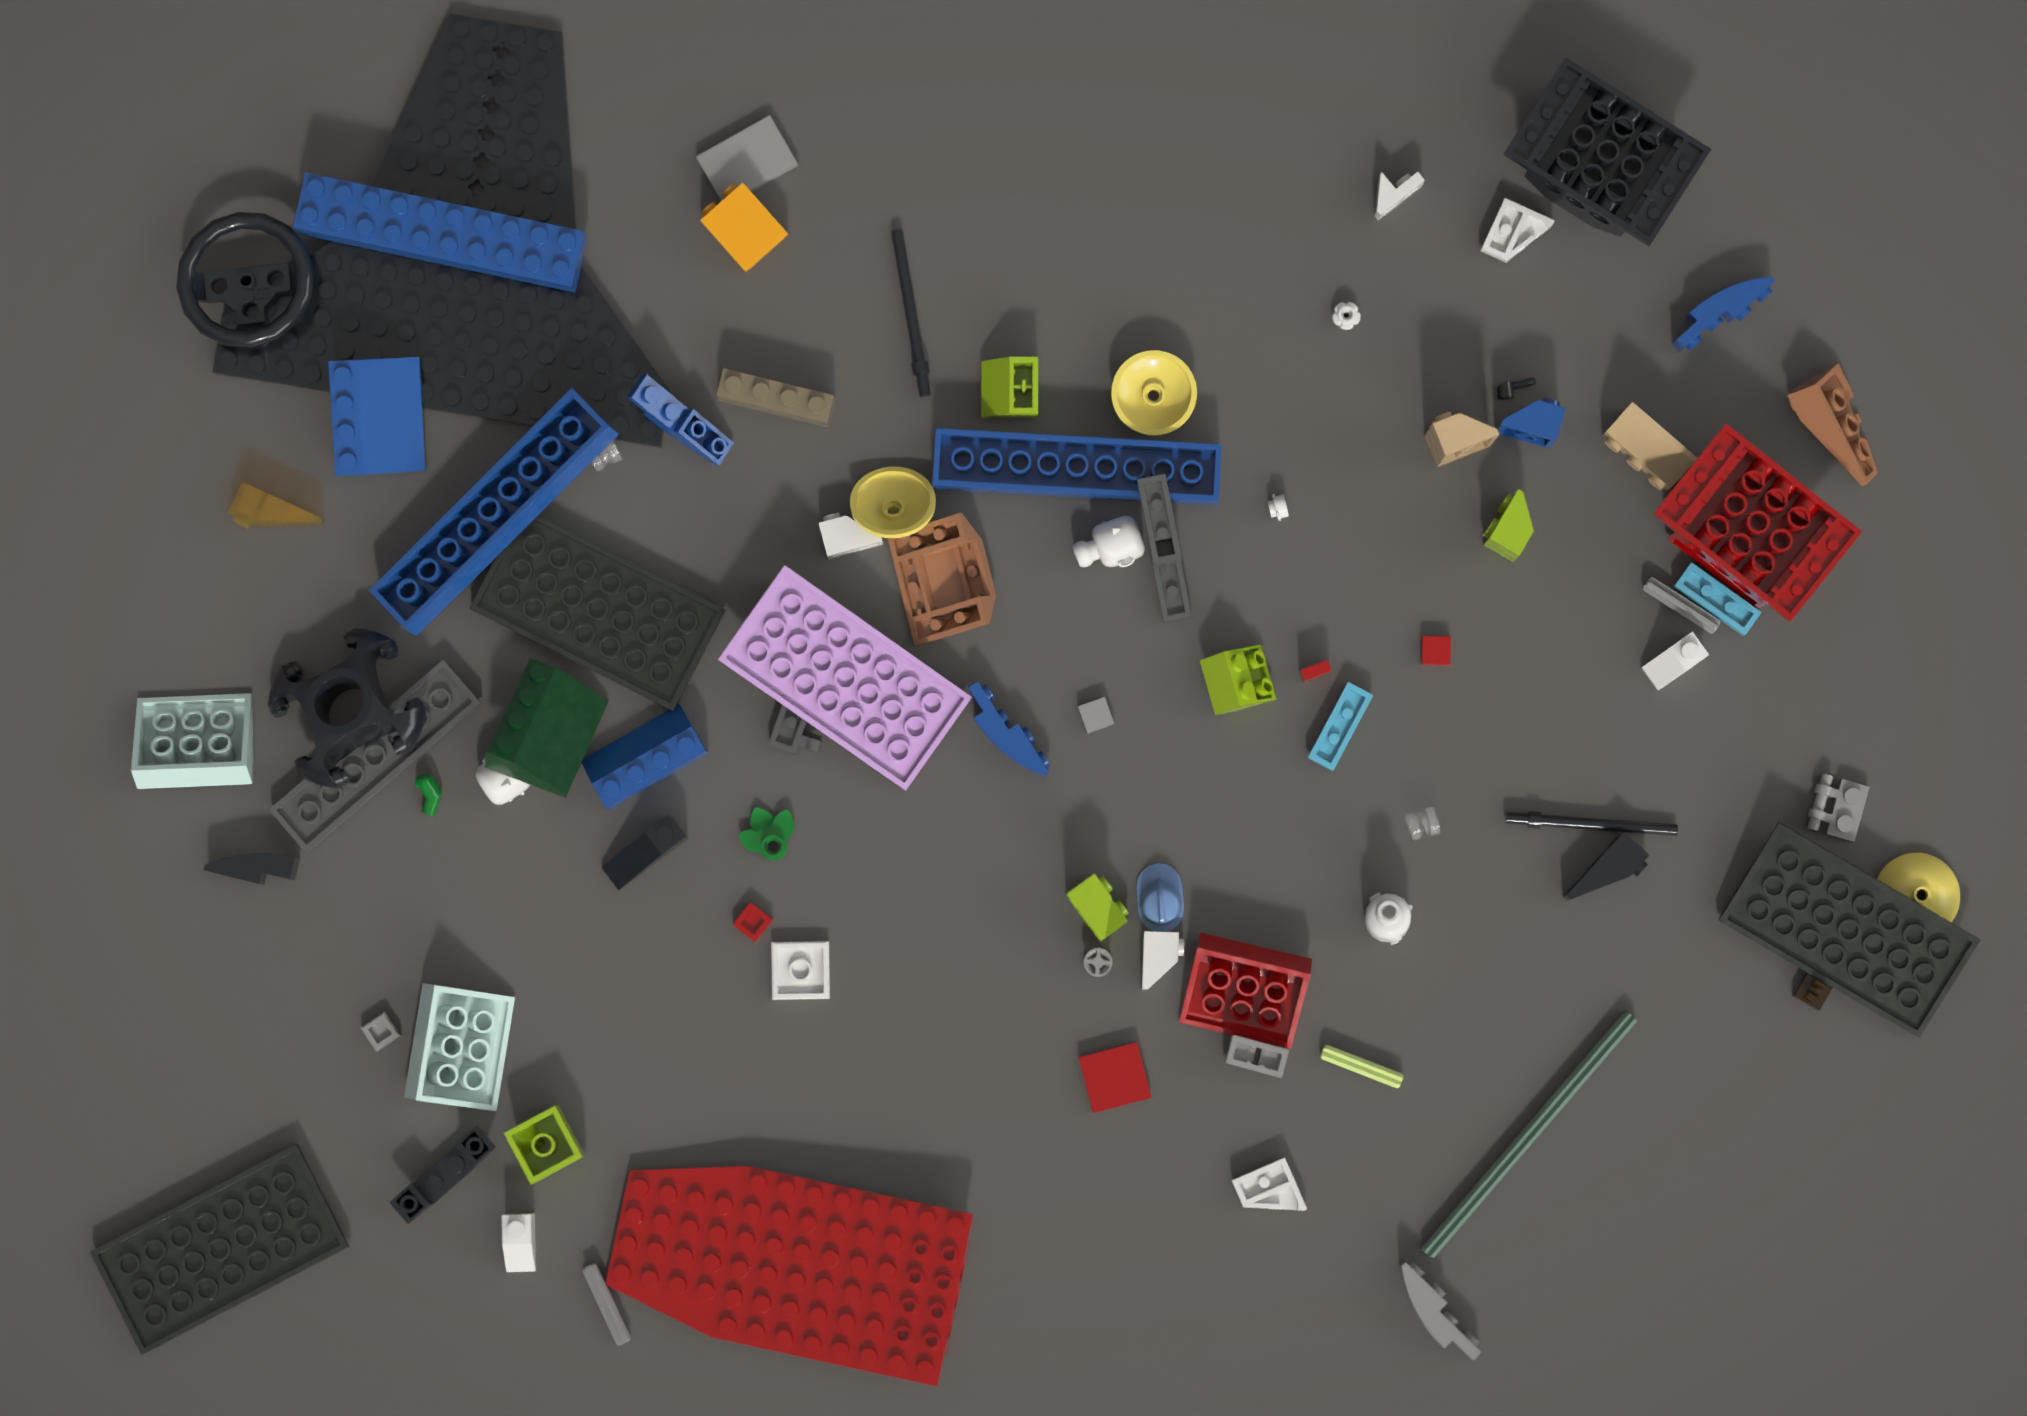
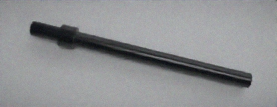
M896 229L891 231L914 361L911 367L913 376H916L919 396L927 397L931 395L927 376L930 373L928 361H925L903 232L902 229Z
M1529 811L1528 814L1506 812L1505 824L1527 825L1528 828L1540 829V826L1670 836H1677L1678 833L1677 824L1541 815V812Z

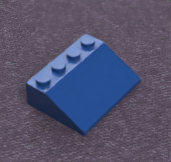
M420 357L328 361L335 476L426 471Z

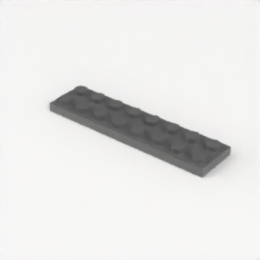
M445 660L438 663L389 706L393 713L399 714L404 711L409 700L419 698L423 702L427 711L425 723L412 751L403 755L395 753L391 743L394 741L393 737L398 735V732L366 742L336 764V766H339L341 769L345 768L350 777V781L341 788H332L317 785L304 779L269 809L305 853H309L482 704Z

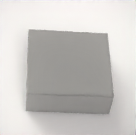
M1105 697L1078 706L1087 734L1114 725Z
M386 1012L381 1013L361 1027V1030L376 1052L401 1036Z

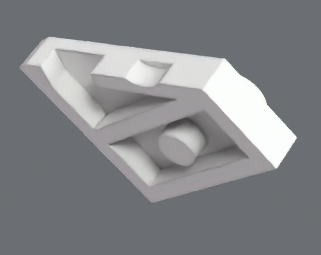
M1505 198L1482 246L1481 252L1507 263L1552 227L1555 220Z
M1285 1157L1231 1180L1243 1207L1298 1211L1307 1209Z

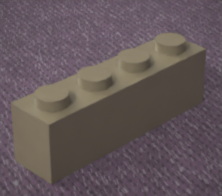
M723 368L716 395L718 400L827 428H829L836 401L834 395L725 368Z

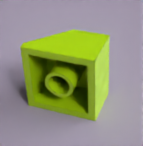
M1094 873L1068 892L1066 897L1098 941L1101 942L1128 922L1125 916L1129 913L1120 900L1114 903L1109 894L1112 891V887L1102 875L1098 878Z
M559 1105L551 1107L504 1133L530 1184H535L585 1157Z

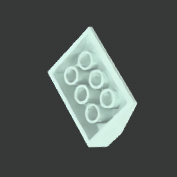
M252 693L137 698L131 772L137 789L252 784L254 766Z
M423 983L404 1097L417 1101L497 1111L515 997Z

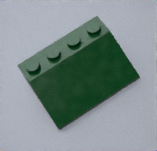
M529 658L488 747L485 768L566 798L606 710L608 700L558 668Z

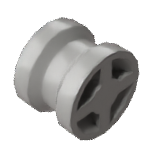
M1094 948L1085 955L1083 961L1084 968L1091 976H1104L1112 967V957L1105 949Z

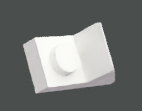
M1382 172L1380 173L1375 207V217L1377 220H1380L1423 186L1425 180L1419 172L1413 176H1410L1409 173L1396 182V189Z

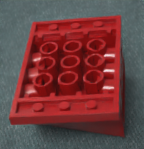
M1725 424L1653 513V515L1673 530L1667 540L1756 609L1767 604L1788 622L1792 621L1863 532L1728 424Z

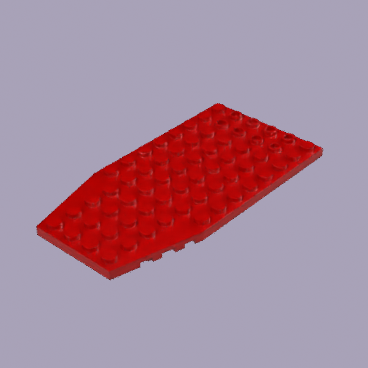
M752 1166L630 1170L605 1284L712 1338L937 1387L943 1360L948 1351L970 1245L968 1240L974 1214Z

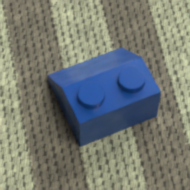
M1543 398V401L1537 400L1503 419L1496 429L1499 435L1550 449L1557 441L1566 408L1559 406V401Z

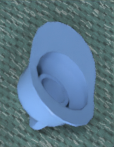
M1161 863L1149 865L1140 873L1137 879L1136 889L1140 920L1152 931H1170L1179 925L1183 918L1182 882L1176 870L1169 865Z

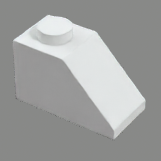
M840 513L823 517L824 521L819 523L828 559L883 545L882 537L866 532L855 520L848 516L841 517Z
M1691 632L1641 668L1657 691H1659L1709 656V654L1695 634Z
M1143 932L1142 989L1148 990L1178 962V956L1184 955V939H1179V933Z
M535 1213L502 1215V1245L506 1272L536 1271Z

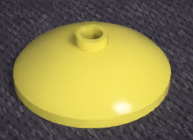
M1151 350L1138 353L1121 365L1112 383L1111 397L1117 416L1128 428L1143 435L1161 436L1177 430L1189 419L1196 404L1197 386L1191 370L1181 359L1164 351ZM1150 392H1157L1159 398L1156 401H1151L1148 398Z
M884 467L866 474L856 483L850 496L851 514L856 523L866 532L883 538H900L918 532L928 524L936 508L935 492L930 482L920 473L904 467Z
M1925 853L1904 854L1887 863L1877 877L1881 882L1950 922L1954 920L1958 912L1960 888L1957 878L1948 865L1937 857ZM1918 890H1923L1926 894L1925 899L1922 901L1917 898Z

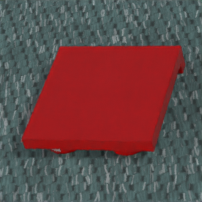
M1137 1042L1078 1057L1093 1113L1152 1098Z

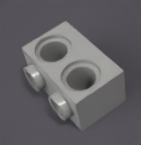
M1231 1035L1224 1063L1282 1078L1289 1050Z

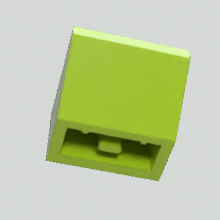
M1004 357L981 361V418H1038V357Z
M1519 489L1513 495L1508 493L1497 512L1501 513L1499 519L1494 517L1483 534L1487 538L1484 546L1512 562L1520 556L1534 532L1524 493Z
M1261 644L1224 651L1200 660L1215 715L1234 712L1276 700L1274 686Z

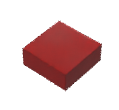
M1422 636L1421 665L1450 666L1451 636Z
M1328 660L1301 669L1299 674L1304 683L1328 674L1332 670Z
M750 902L733 925L756 943L773 919Z

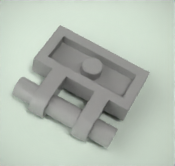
M1822 773L1820 783L1816 784L1814 790L1817 794L1813 808H1809L1807 815L1810 818L1807 829L1818 832L1820 822L1828 823L1825 835L1855 842L1870 787L1840 779L1838 788L1834 789L1830 787L1833 776ZM1827 797L1834 798L1830 814L1824 812Z

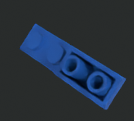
M1764 277L1744 281L1709 297L1689 312L1686 319L1692 326L1676 339L1672 345L1679 352L1685 347L1692 350L1702 340L1699 335L1708 328L1711 332L1724 321L1720 317L1721 315L1728 323L1735 318L1741 321L1752 311L1749 305L1757 299L1761 303L1773 292L1770 286L1776 280L1773 277Z
M647 374L641 375L627 396L629 400L644 411L643 415L654 424L716 466L721 464L734 444L733 441L697 411L688 409Z
M978 681L969 686L970 693L982 710V713L974 717V720L988 739L1018 765L1043 777L1048 775L1047 767L1050 766V763L1042 751L1037 753L1031 743L1035 739L1027 727L1021 729L1020 725L1017 724L1008 730L1006 725L1010 721L1002 709L996 711L991 703L995 697L988 686L985 684L981 687Z

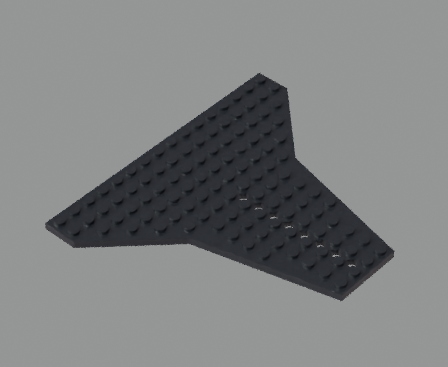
M450 14L372 186L576 229L562 32ZM500 45H505V49L509 50V53L504 54L502 58H498L494 49L499 48ZM495 72H500V76L504 77V81H500L497 86H493V82L489 77L494 75ZM491 99H494L499 108L494 109L492 113H488V109L484 105ZM485 127H490V131L494 132V136H490L487 141H483V137L479 132L484 130ZM480 154H485V158L489 160V164H484L483 168H478V164L474 162L475 158H478ZM475 182H480V185L484 187V191L478 192V196H473L472 190H469L470 185H474ZM330 241L310 255L314 268L312 298L300 321L279 339L253 348L224 346L220 343L217 345L213 366L214 374L330 392L328 361L420 357L423 409L534 426L573 388L619 434L614 439L615 441L658 448L662 446L664 430L644 416V411L629 400L627 396L642 374L649 375L671 394L668 387L582 267L576 293ZM280 276L271 282L270 285L279 286L282 284L284 276ZM295 292L277 297L267 310L268 324L286 310ZM256 304L248 305L244 311L245 317H254L258 312V306ZM231 310L224 315L221 325L228 329L236 330V312Z

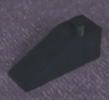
M667 815L612 858L602 869L619 891L688 839L673 818Z
M1624 832L1620 833L1565 893L1563 898L1565 900L1574 899L1628 878L1632 874L1637 877L1648 865L1645 860L1649 854Z

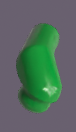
M420 774L415 779V786L420 788L425 796L421 812L435 817L442 791L434 777L429 774Z

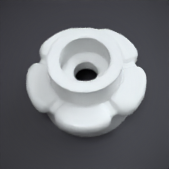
M1352 302L1337 304L1334 308L1335 313L1332 315L1334 323L1345 330L1353 328L1354 324L1357 325L1361 317L1357 311L1358 307ZM1344 313H1348L1349 317L1345 318Z
M1275 493L1272 494L1273 500L1268 501L1272 518L1277 517L1281 521V518L1289 516L1284 494L1275 496Z

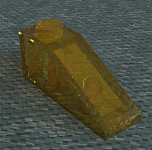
M242 482L228 511L230 515L235 517L233 522L246 529H249L250 525L257 528L322 526L324 523L322 518Z

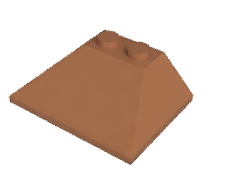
M962 513L929 522L921 530L909 536L888 538L914 646L990 624L996 592L983 540Z

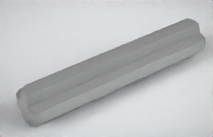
M1650 577L1644 584V592L1708 633L1713 634L1719 627L1720 619L1656 578Z
M593 1263L583 1268L582 1272L615 1343L622 1345L628 1342L631 1336L605 1284L606 1282L598 1265Z

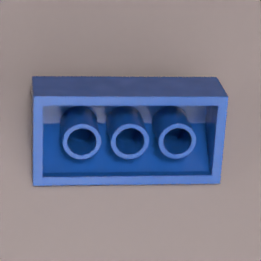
M678 704L674 711L668 710L584 758L582 765L603 805L607 810H611L707 755L708 752L682 706Z

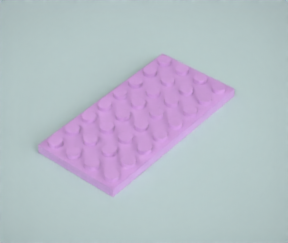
M783 565L718 657L719 661L905 791L972 698L969 694L786 565Z

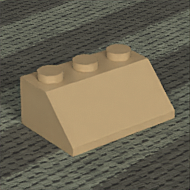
M1633 402L1602 435L1607 439L1605 444L1616 453L1622 452L1628 458L1626 462L1636 471H1644L1649 476L1648 481L1658 490L1663 488L1668 491L1697 459L1694 454Z
M1451 412L1435 417V421L1432 422V425L1429 426V430L1425 434L1437 467L1488 448L1499 436L1496 428L1461 413L1452 416Z

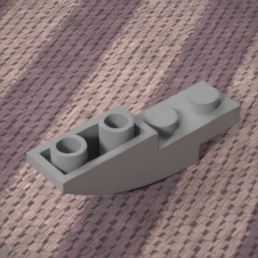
M1402 1261L1399 1267L1406 1294L1427 1331L1444 1349L1453 1341L1474 1361L1481 1353L1477 1348L1479 1341L1468 1331L1463 1335L1455 1327L1459 1322L1448 1311H1445L1443 1314L1440 1312L1447 1304L1443 1299L1446 1293L1436 1283L1433 1282L1429 1285L1421 1277L1425 1273L1413 1261L1409 1265Z

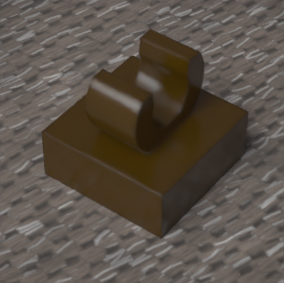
M1806 972L1793 997L1820 1011L1833 987Z

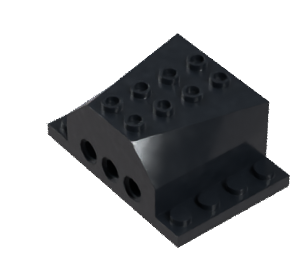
M1565 58L1503 155L1525 168L1527 172L1524 177L1544 197L1596 229L1619 237L1626 232L1649 247L1710 153L1711 148L1568 58Z

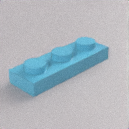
M1692 562L1673 586L1742 636L1747 634L1762 613Z
M1348 682L1313 746L1308 759L1333 772L1373 695Z

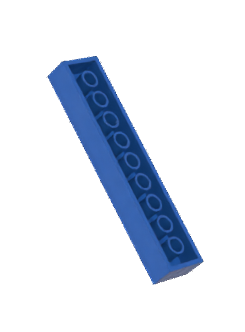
M305 172L293 224L295 231L301 235L576 293L588 239L585 232L581 230Z
M571 388L369 591L405 630L418 636L619 434L578 392Z
M936 428L932 486L934 490L1141 501L1137 479L1165 474L1171 503L1217 506L1219 502L1222 444Z

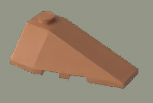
M1838 363L1800 383L1787 395L1791 408L1797 413L1800 421L1861 486L1867 485L1878 474L1868 441L1865 438H1861L1859 432V423H1862L1859 413L1854 414L1849 399L1854 396L1851 387Z

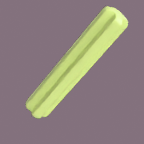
M1325 1045L1320 1055L1322 1060L1394 1088H1399L1402 1083V1073L1330 1045Z

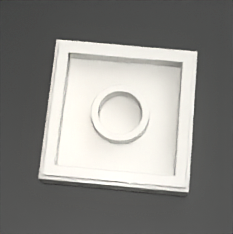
M829 941L771 942L772 1000L830 999Z

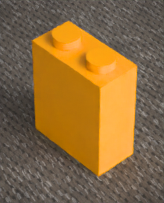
M733 183L722 193L725 198L718 205L712 202L701 212L704 217L700 222L746 273L788 236V233L744 183H741L739 186Z

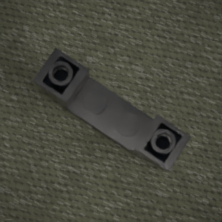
M478 1125L459 1140L451 1151L417 1181L409 1184L389 1202L407 1224H410L433 1206L496 1148Z

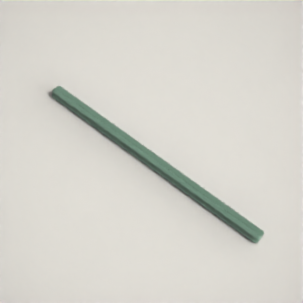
M1627 1011L1622 1013L1422 1246V1251L1425 1254L1434 1258L1634 1026L1637 1020Z

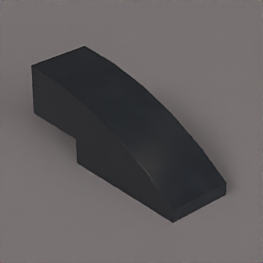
M269 853L242 854L205 864L203 870L264 885L267 874L295 881L300 858Z

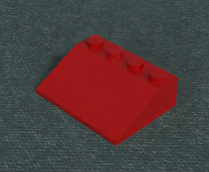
M1200 932L1179 1023L1291 1049L1311 974L1312 958Z

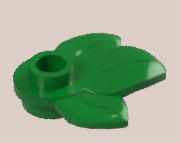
M755 807L750 818L751 829L740 832L738 834L739 839L748 851L760 852L765 859L770 861L780 860L787 853V840L794 832L793 817L787 809L780 812L774 818L768 811ZM772 841L779 844V849L776 852H770L768 849V845Z

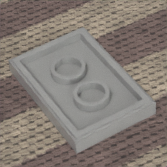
M770 115L696 156L721 201L725 198L722 193L733 183L737 186L744 183L752 192L798 166Z

